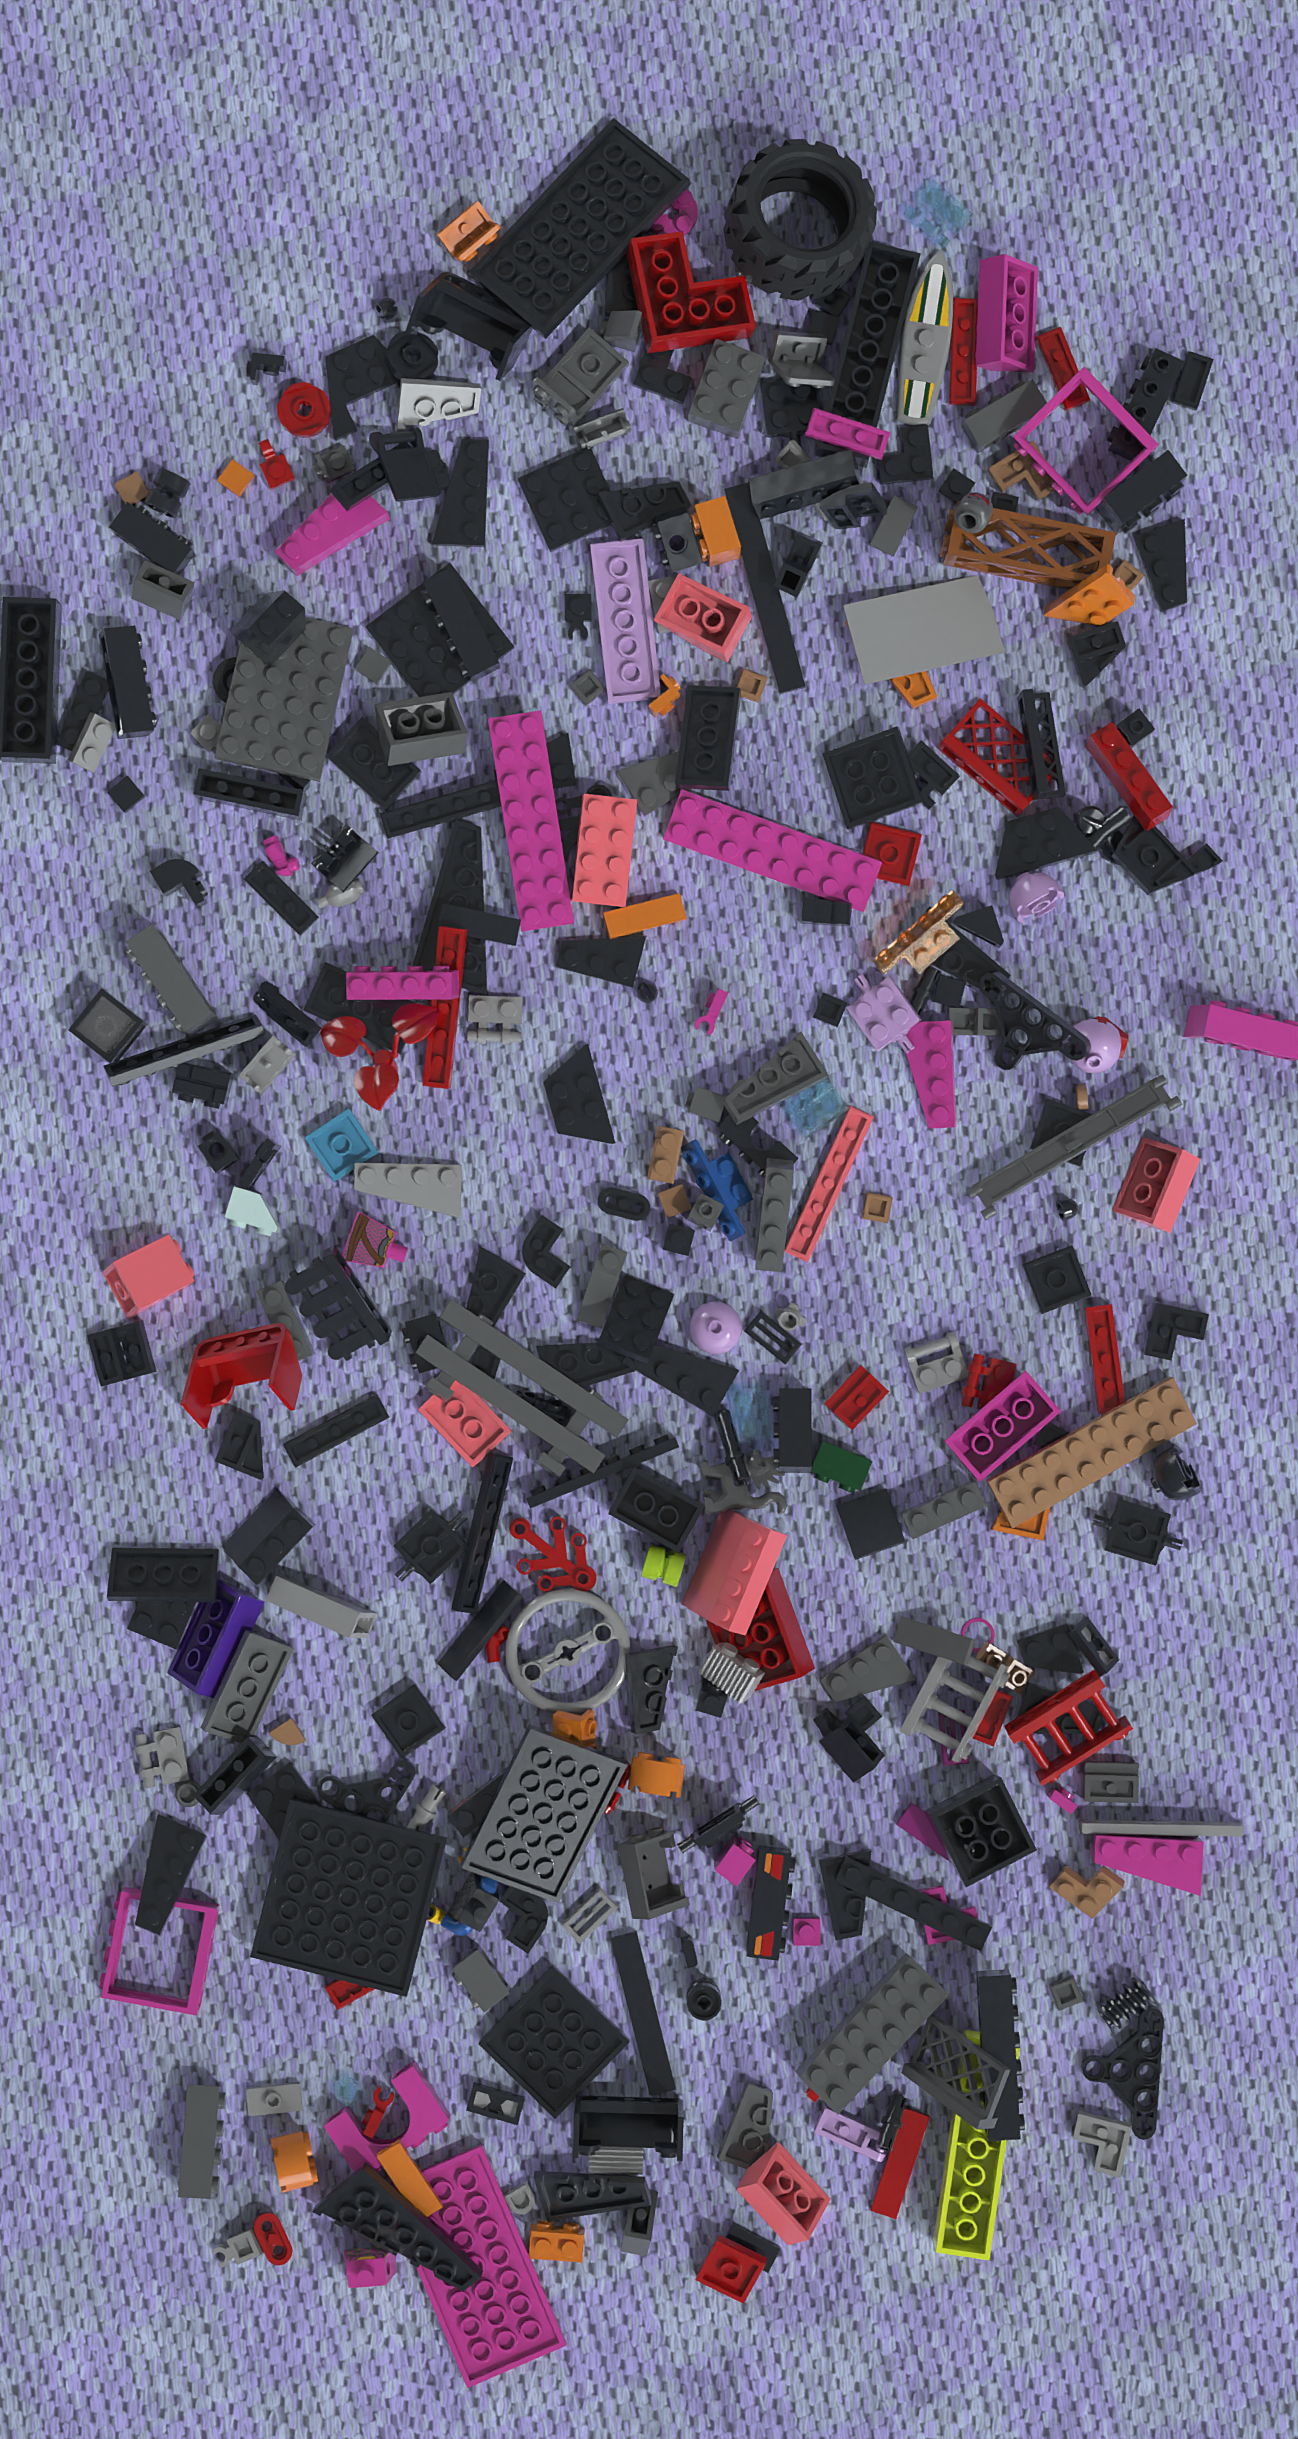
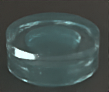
M346 2077L338 2082L335 2088V2097L340 2104L352 2106L360 2100L362 2086L358 2080Z

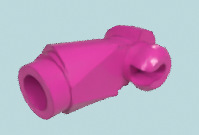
M278 835L263 840L264 852L277 869L276 874L291 876L294 874L293 871L300 869V864L296 857L288 859Z

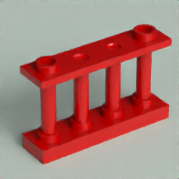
M1095 1669L1004 1726L1014 1744L1019 1741L1024 1742L1040 1766V1769L1035 1774L1042 1786L1046 1783L1055 1782L1062 1773L1113 1741L1125 1738L1129 1731L1133 1729L1127 1717L1124 1715L1117 1719L1100 1692L1106 1686ZM1087 1698L1093 1700L1108 1723V1726L1098 1731V1734L1094 1733L1078 1709L1079 1703ZM1063 1713L1070 1714L1085 1737L1084 1741L1073 1748L1055 1723L1056 1718ZM1041 1727L1047 1728L1063 1753L1051 1762L1048 1761L1032 1736L1033 1732Z

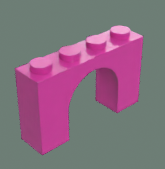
M416 2061L395 2073L391 2079L392 2084L406 2103L410 2113V2124L401 2135L392 2139L370 2138L364 2135V2128L348 2105L325 2121L323 2127L353 2172L366 2162L378 2173L381 2170L380 2166H382L376 2157L379 2151L398 2139L401 2140L406 2149L410 2146L414 2149L426 2140V2135L432 2131L437 2134L448 2126L447 2121L450 2119V2113Z

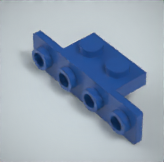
M697 1139L682 1146L681 1151L683 1152L684 1160L690 1166L696 1177V1183L702 1189L704 1195L723 1204V1209L717 1218L723 1234L730 1242L744 1235L745 1230L734 1209L754 1199L730 1153L728 1152L709 1162Z

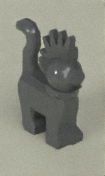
M751 1450L746 1457L747 1471L758 1489L761 1488V1483L766 1488H769L767 1480L779 1484V1480L774 1476H785V1473H778V1465H773V1456L764 1458L759 1450ZM706 1461L700 1462L703 1479L721 1480L722 1491L714 1493L711 1489L704 1490L706 1514L723 1513L731 1509H761L772 1502L777 1504L778 1514L785 1513L788 1505L786 1497L780 1492H767L762 1496L753 1497L750 1495L747 1485L741 1487L734 1485L731 1470L725 1462L710 1466Z

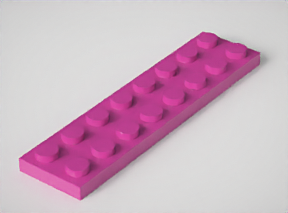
M539 710L488 718L519 919H521V932L574 924L542 712Z
M685 789L680 791L663 839L834 902L850 903L853 909L861 912L865 910L882 861Z

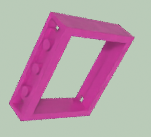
M1085 367L1013 436V439L1016 441L1013 445L1023 457L1028 454L1035 461L1032 464L1035 470L1042 477L1047 473L1053 480L1050 485L1060 496L1066 493L1072 500L1069 505L1079 515L1084 512L1087 516L1102 502L1105 496L1122 483L1159 445ZM1081 383L1144 447L1088 504L1025 439Z
M125 1887L121 1894L117 1893L116 1901L114 1902V1909L118 1911L116 1920L112 1919L109 1928V1936L113 1937L111 1946L106 1947L104 1962L108 1964L106 1973L101 1974L99 1989H103L101 1998L197 2016L201 2007L220 1905L179 1897L175 1904V1907L205 1912L189 2000L115 1986L130 1902L131 1899L140 1900L142 1892L140 1889Z

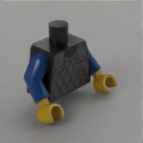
M461 1856L457 1857L459 1863H461L463 1857ZM471 1872L449 1908L448 1914L445 1915L443 1909L431 1904L430 1907L434 1909V1914L431 1917H427V1920L434 1924L441 1923L442 1927L459 1936H464L472 1932L473 1929L479 1932L482 1931L500 1899L497 1888L498 1881Z

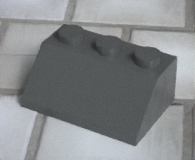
M452 692L375 704L380 747L388 766L464 753L468 732Z

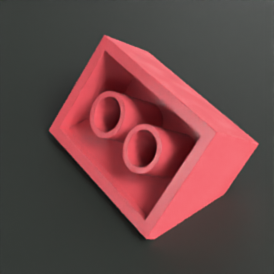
M1142 1137L1112 1211L1150 1227L1171 1233L1200 1158L1183 1149Z
M776 2143L747 2168L736 2187V2190L787 2245L809 2240L830 2201V2197L780 2143Z

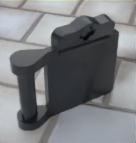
M419 427L409 428L405 432L382 434L378 431L370 434V445L379 457L395 501L401 502L438 497L442 493L441 491L446 490L449 486L450 480L447 476L448 467L446 463L442 461L437 450H425L422 432ZM405 442H410L413 448L388 451L385 448V445Z

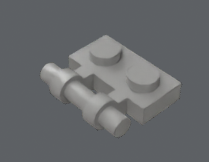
M469 995L468 1022L479 1023V1029L468 1030L467 1040L478 1041V1044H486L487 1041L502 1042V1045H510V1042L521 1043V1032H511V1024H522L523 997ZM487 1023L503 1024L502 1031H487Z
M181 1726L154 1731L155 1742L147 1743L146 1733L135 1735L137 1742L135 1751L136 1755L139 1754L141 1764L139 1773L140 1778L144 1780L145 1788L155 1787V1775H161L163 1785L190 1780ZM157 1751L159 1766L152 1767L149 1752Z

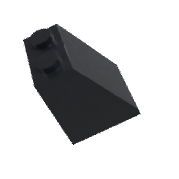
M285 590L265 593L230 630V633L271 667L306 630L305 607Z

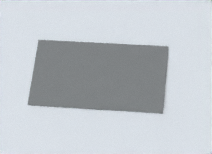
M978 575L843 605L864 685L1005 653L993 608Z

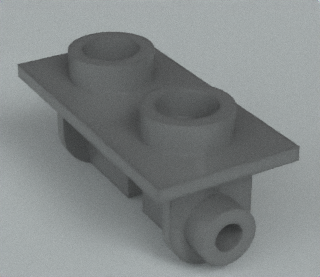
M623 408L574 426L581 450L584 448L590 449L592 446L621 435H628L631 432L630 430H632Z

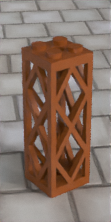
M950 508L944 531L949 532V535L944 536L939 557H944L943 565L1070 590L1090 575L1087 573L1092 571L1095 573L1105 565H1110L1116 532L993 508V514L987 526L978 533H968L958 527L954 518L955 509ZM996 531L1013 547L994 554L977 537ZM1006 531L1014 532L1025 543L1019 544ZM1028 535L1036 536L1038 538L1032 540ZM969 540L983 554L976 553L965 542ZM1050 540H1054V541H1051V542H1049V543H1046V544H1043V545L1039 546V544L1048 542V541H1050ZM1064 544L1081 561L1062 567L1045 550ZM1073 544L1082 545L1093 556L1088 558ZM1018 552H1019V554L1010 556V557H1008V558H1004V557H1007V556H1009V555H1012V554H1015V553H1018ZM1038 554L1051 567L1043 566L1032 555ZM1023 558H1026L1030 563L1022 562V561H1018V560H1021V559H1023Z

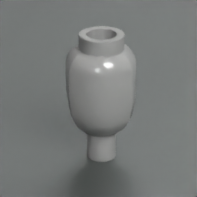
M358 877L344 893L332 884L327 889L326 895L317 898L316 901L320 909L328 905L342 907L357 901L360 895L365 892V889Z

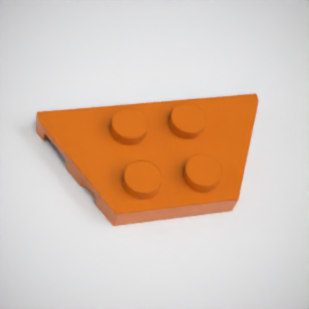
M1107 564L1046 605L1044 616L1102 626L1133 606L1135 595L1125 586V582L1121 577H1114L1112 574L1113 567Z

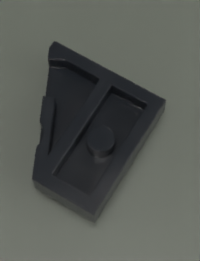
M1118 621L1066 639L1082 688L1087 687L1126 647Z
M268 1138L263 1141L256 1150V1156L251 1164L247 1163L239 1176L242 1179L239 1183L251 1190L281 1146Z
M235 1411L214 1461L263 1480L261 1422Z
M1067 1623L1016 1640L1024 1665L1027 1667L1076 1674L1084 1673L1074 1641L1068 1634L1070 1629Z

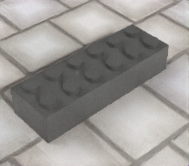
M906 1953L795 2071L796 2074L838 2115L949 1994Z

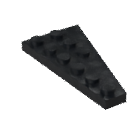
M455 819L412 966H423V970H433V966H435L439 931L437 927L442 903L484 912L482 828L480 826ZM467 936L461 989L488 996L486 940Z
M366 2162L316 2204L312 2211L319 2216L322 2213L335 2220L334 2224L342 2228L346 2225L357 2231L362 2239L395 2256L398 2253L410 2259V2264L418 2268L420 2265L433 2271L435 2277L463 2292L482 2276L483 2270Z

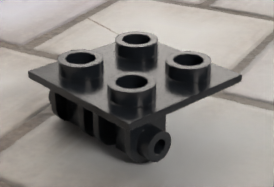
M347 824L344 827L340 826L339 830L332 836L336 839L335 842L329 838L333 845L329 848L324 844L323 847L327 851L325 852L321 849L313 857L314 861L311 863L343 893L379 853Z

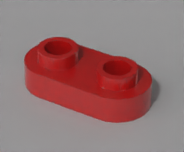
M262 2212L257 2215L253 2221V2231L265 2257L273 2265L280 2266L286 2264L292 2256L293 2249L280 2220L271 2212ZM264 2221H270L271 2227L268 2230H262L261 2228ZM277 2245L282 2246V2252L275 2255L273 2253L274 2247Z

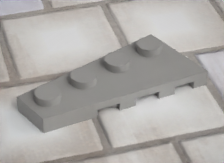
M354 1163V1190L461 1218L462 1165Z

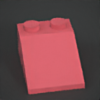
M678 573L654 618V622L700 650L728 663L752 618V614L748 606Z

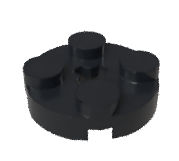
M403 331L393 336L390 340L384 361L390 372L399 380L401 378L429 380L437 369L439 353L435 343L425 334L418 332L417 335L413 333L408 335ZM407 353L411 356L417 355L416 362L407 359Z

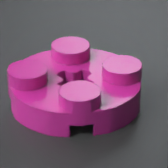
M688 189L671 205L674 207V210L679 211V214L674 215V219H668V215L663 213L650 227L652 232L659 235L683 231V235L686 236L693 229L697 222L698 208L692 193Z

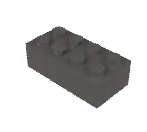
M151 924L125 941L129 946V949L126 950L127 954L134 964L142 966L144 969L141 975L146 983L152 986L153 989L156 988L159 993L155 996L164 1009L171 1010L173 1013L170 1019L178 1031L181 1030L182 1033L186 1032L194 1035L218 1019V1016L158 927Z

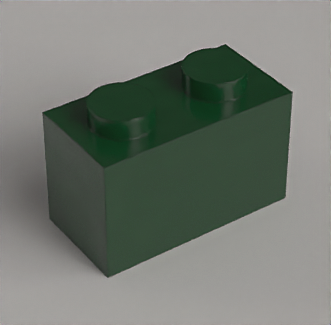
M821 1440L812 1462L811 1471L815 1473L813 1478L825 1483L832 1479L839 1482L838 1488L853 1493L854 1489L861 1491L873 1461Z

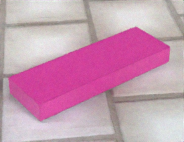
M813 408L805 436L882 460L890 432Z

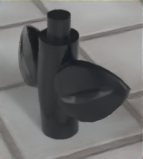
M1121 805L1107 816L1104 815L1100 808L1095 806H1086L1076 813L1077 828L1086 834L1085 837L1104 859L1119 865L1113 859L1112 854L1123 835L1118 830L1132 820L1131 816Z

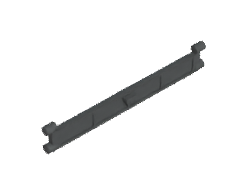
M1164 1075L1155 1077L967 1189L971 1199L978 1196L983 1203L985 1209L980 1212L985 1221L997 1214L996 1209L993 1207L994 1204L1165 1104L1171 1112L1181 1106L1182 1102L1179 1097L1175 1096L1171 1099L1163 1088L1164 1085L1168 1084Z

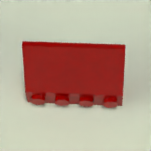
M779 1568L773 1569L746 1635L728 1631L706 1620L715 1645L721 1642L730 1643L738 1649L737 1653L745 1659L750 1658L759 1664V1669L765 1674L755 1691L801 1678L815 1669Z

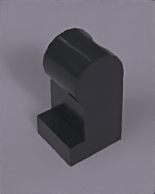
M804 897L801 924L850 926L852 904Z

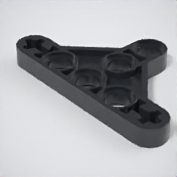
M991 971L980 978V991L992 1000L996 1007L1002 1043L995 1052L994 1061L1000 1069L1010 1070L1016 1067L1023 1057L1028 1054L1058 1050L1069 1059L1078 1061L1090 1053L1091 1043L1085 1035L1002 973ZM995 979L994 985L996 987L991 989L989 987L991 983L988 980ZM1009 993H1015L1019 997L1020 1003L1017 1007L1012 1006L1008 1002ZM1030 1009H1036L1040 1012L1041 1019L1039 1022H1033L1030 1019ZM1051 1025H1058L1061 1028V1038H1055L1051 1035ZM1017 1030H1023L1026 1033V1043L1018 1042L1015 1037ZM1070 1035L1071 1037L1068 1039L1069 1042L1063 1044V1041L1066 1040ZM1077 1042L1081 1044V1051H1079L1078 1053L1074 1051V1044ZM1004 1050L1010 1051L1013 1054L1014 1061L1012 1064H1007L1003 1061L1002 1053Z
M401 1759L393 1765L387 1776L353 1784H346L335 1776H326L319 1782L317 1792L324 1801L334 1806V1809L367 1817L371 1810H378L382 1814V1821L386 1822L413 1781L416 1768L410 1760ZM407 1765L411 1776H404L400 1784L404 1785L403 1789L396 1783L388 1781L390 1777L394 1781L399 1775L398 1766L403 1768ZM333 1781L337 1785V1792L334 1795H326L322 1790L324 1782ZM386 1787H392L397 1792V1797L392 1802L385 1801L382 1797V1790ZM350 1795L358 1797L360 1806L355 1810L348 1809L345 1805L346 1797Z
M1148 2006L1149 2009L1147 2011L1143 2008L1139 2012L1140 2016H1138L1137 2031L1108 2056L1090 2055L1081 2064V2071L1086 2079L1092 2082L1108 2083L1131 2110V2129L1134 2135L1142 2140L1151 2138L1155 2134L1157 2125L1164 2017L1155 2006ZM1150 2012H1153L1155 2017L1158 2018V2021H1153L1152 2030L1154 2032L1158 2031L1157 2035L1150 2032L1142 2034L1143 2030H1149V2024L1144 2020V2017H1148ZM1147 2038L1156 2041V2048L1152 2052L1142 2050V2042ZM1091 2061H1097L1101 2064L1100 2072L1096 2075H1090L1086 2072V2067ZM1118 2063L1127 2065L1128 2071L1123 2077H1116L1113 2074V2068ZM1145 2065H1150L1154 2068V2075L1150 2079L1140 2077V2069ZM1143 2092H1148L1152 2095V2102L1147 2106H1142L1138 2103V2096ZM1137 2110L1144 2113L1152 2112V2115L1146 2114V2123L1151 2126L1145 2129V2133H1141L1140 2129L1136 2127L1137 2124L1142 2123L1141 2113L1137 2114Z

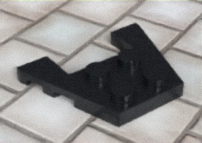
M374 335L325 356L333 436L336 441L357 432L347 405L394 384H397L400 389L401 380L390 372L384 361L387 349Z
M1134 814L1112 854L1113 859L1147 895L1211 869L1223 861L1207 843L1190 859L1186 860L1156 826L1145 831Z

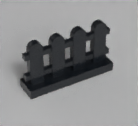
M336 1245L326 1249L323 1260L318 1256L312 1260L314 1265L299 1273L296 1269L289 1273L290 1278L285 1283V1291L290 1295H296L301 1292L305 1299L299 1306V1312L305 1317L314 1314L317 1316L319 1321L315 1324L313 1332L318 1338L331 1337L334 1342L328 1349V1356L331 1359L339 1360L344 1357L348 1361L352 1358L351 1353L367 1345L370 1349L375 1346L374 1340L380 1346L389 1341L392 1330ZM332 1274H333L334 1277L336 1278L337 1282H335V1280H334L333 1277L331 1276ZM324 1279L328 1287L312 1295L308 1288ZM338 1301L342 1309L326 1316L323 1309ZM360 1318H362L363 1321L365 1322V1324H366L365 1326L363 1325V1323H362V1321L360 1320ZM353 1323L357 1330L341 1338L337 1331Z

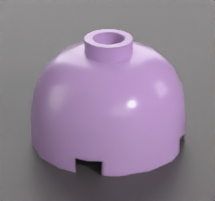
M1026 872L1016 879V883L1010 891V907L1017 921L1025 923L1023 918L1037 913L1034 918L1035 920L1058 906L1055 901L1059 896L1063 900L1064 892L1055 879L1049 875Z
M1098 1019L1081 1021L1074 1026L1075 1029L1089 1039L1091 1050L1083 1059L1071 1061L1080 1070L1087 1073H1100L1111 1068L1118 1060L1121 1050V1037L1118 1029L1109 1022H1107V1025L1099 1023ZM1079 1042L1075 1043L1074 1051L1078 1053L1081 1051V1044Z
M711 1301L701 1305L693 1313L690 1320L689 1333L692 1341L700 1350L709 1354H722L730 1351L738 1343L742 1335V1322L739 1314L732 1306L723 1302Z

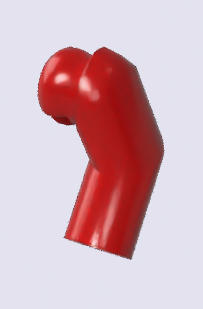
M501 1625L485 1645L487 1663L500 1661L498 1647L507 1640L508 1627Z

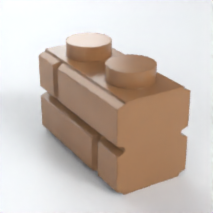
M658 1126L647 1179L668 1184L674 1183L684 1131Z

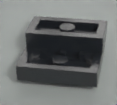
M872 482L840 490L821 501L819 507L834 529L861 527V517L887 515V504Z
M143 1320L87 1335L101 1387L157 1372Z
M887 1488L836 1506L855 1560L905 1543Z

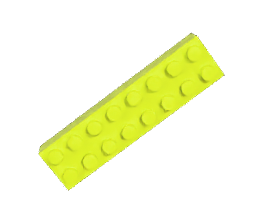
M964 2029L963 2035L980 2047L979 2032ZM1020 2048L1016 2049V2059H1019ZM974 2053L970 2054L972 2070L979 2068L977 2055ZM962 2057L959 2059L958 2075L965 2073ZM980 2071L974 2074L977 2089L982 2088V2073ZM967 2077L961 2078L962 2091L965 2093L971 2092ZM981 2092L979 2097L983 2105V2092ZM953 2111L951 2114L933 2245L936 2253L990 2260L1007 2140L988 2141L985 2129H975Z

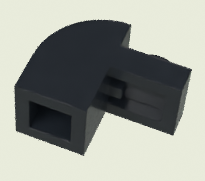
M798 532L773 587L797 598L809 577L823 542Z
M172 859L150 871L165 896H169L185 887L196 907L201 908L208 903L205 899V896L208 895L201 881L197 883L194 881L203 874L191 862L183 859Z

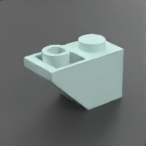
M234 1186L225 1214L226 1218L231 1219L230 1224L244 1229L246 1224L257 1227L255 1232L271 1236L272 1232L279 1233L280 1227L263 1195Z

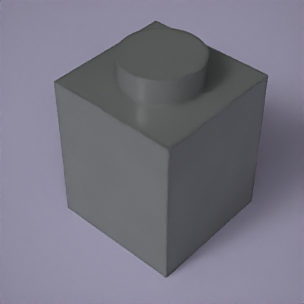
M696 1087L695 1092H689L685 1106L690 1107L689 1114L719 1123L724 1108L723 1101L727 1096Z

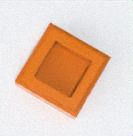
M232 459L217 479V482L240 497L255 476Z

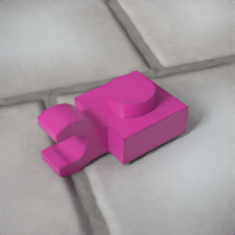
M718 988L716 994L710 993L705 1007L709 1008L707 1015L696 1020L694 1029L698 1030L699 1025L702 1022H706L710 1026L707 1035L710 1036L713 1033L715 1022L728 992Z

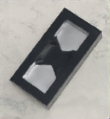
M1088 1617L1081 1620L1068 1633L1100 1677L1107 1674L1120 1660Z
M474 2082L466 2111L518 2125L525 2096Z

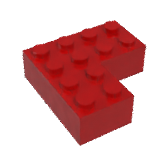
M683 231L631 238L626 255L638 311L642 312L641 325L647 353L714 344L715 339L728 342L751 337L756 324L745 275L694 283Z

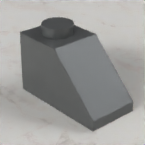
M637 310L611 311L609 319H604L600 334L604 335V340L609 345L635 352L642 329V312Z
M650 2191L652 2197L651 2206L627 2209L621 2252L647 2257L652 2237L658 2192Z

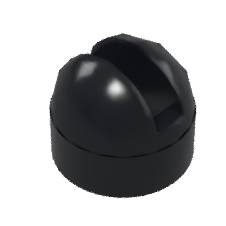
M383 298L375 302L378 313L380 314L381 310L383 311L384 316H381L384 322L392 319L398 311L397 306L392 307L395 301L391 298Z
M643 982L637 988V997L644 1003H651L658 996V989L652 982ZM645 985L653 995L650 999L642 989Z
M1064 1198L1056 1201L1057 1210L1062 1207L1064 1213H1059L1062 1221L1076 1216L1078 1205L1074 1200Z

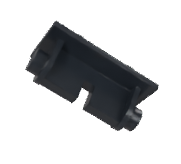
M517 1390V1396L560 1425L563 1424L567 1406H563L556 1399L545 1400L539 1398L532 1391L525 1390L521 1392Z

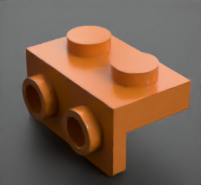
M475 201L440 230L436 236L455 261L461 262L464 260V262H467L477 254L476 249L483 243L488 245L498 236L496 232L501 227L498 223H494L480 202Z
M588 1709L582 1716L559 1710L553 1714L554 1734L598 1750L595 1735L597 1723L594 1718V1710Z

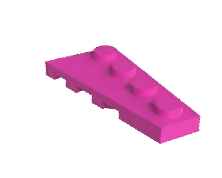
M952 1020L918 1022L906 1034L915 1047L907 1053V1058L928 1128L957 1127Z

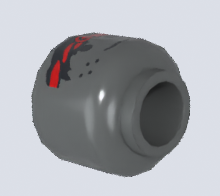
M971 492L965 495L956 507L954 514L955 522L965 532L978 533L990 521L993 514V505L984 494Z

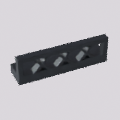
M1024 689L1018 695L1017 702L1033 800L1064 797L1066 793L1050 692L1034 694L1033 689ZM1044 700L1045 712L1039 717L1036 712L1035 701ZM1038 724H1041L1049 732V737L1045 743L1041 741ZM1043 749L1053 757V763L1049 768L1044 763ZM1047 775L1056 781L1058 790L1049 791Z

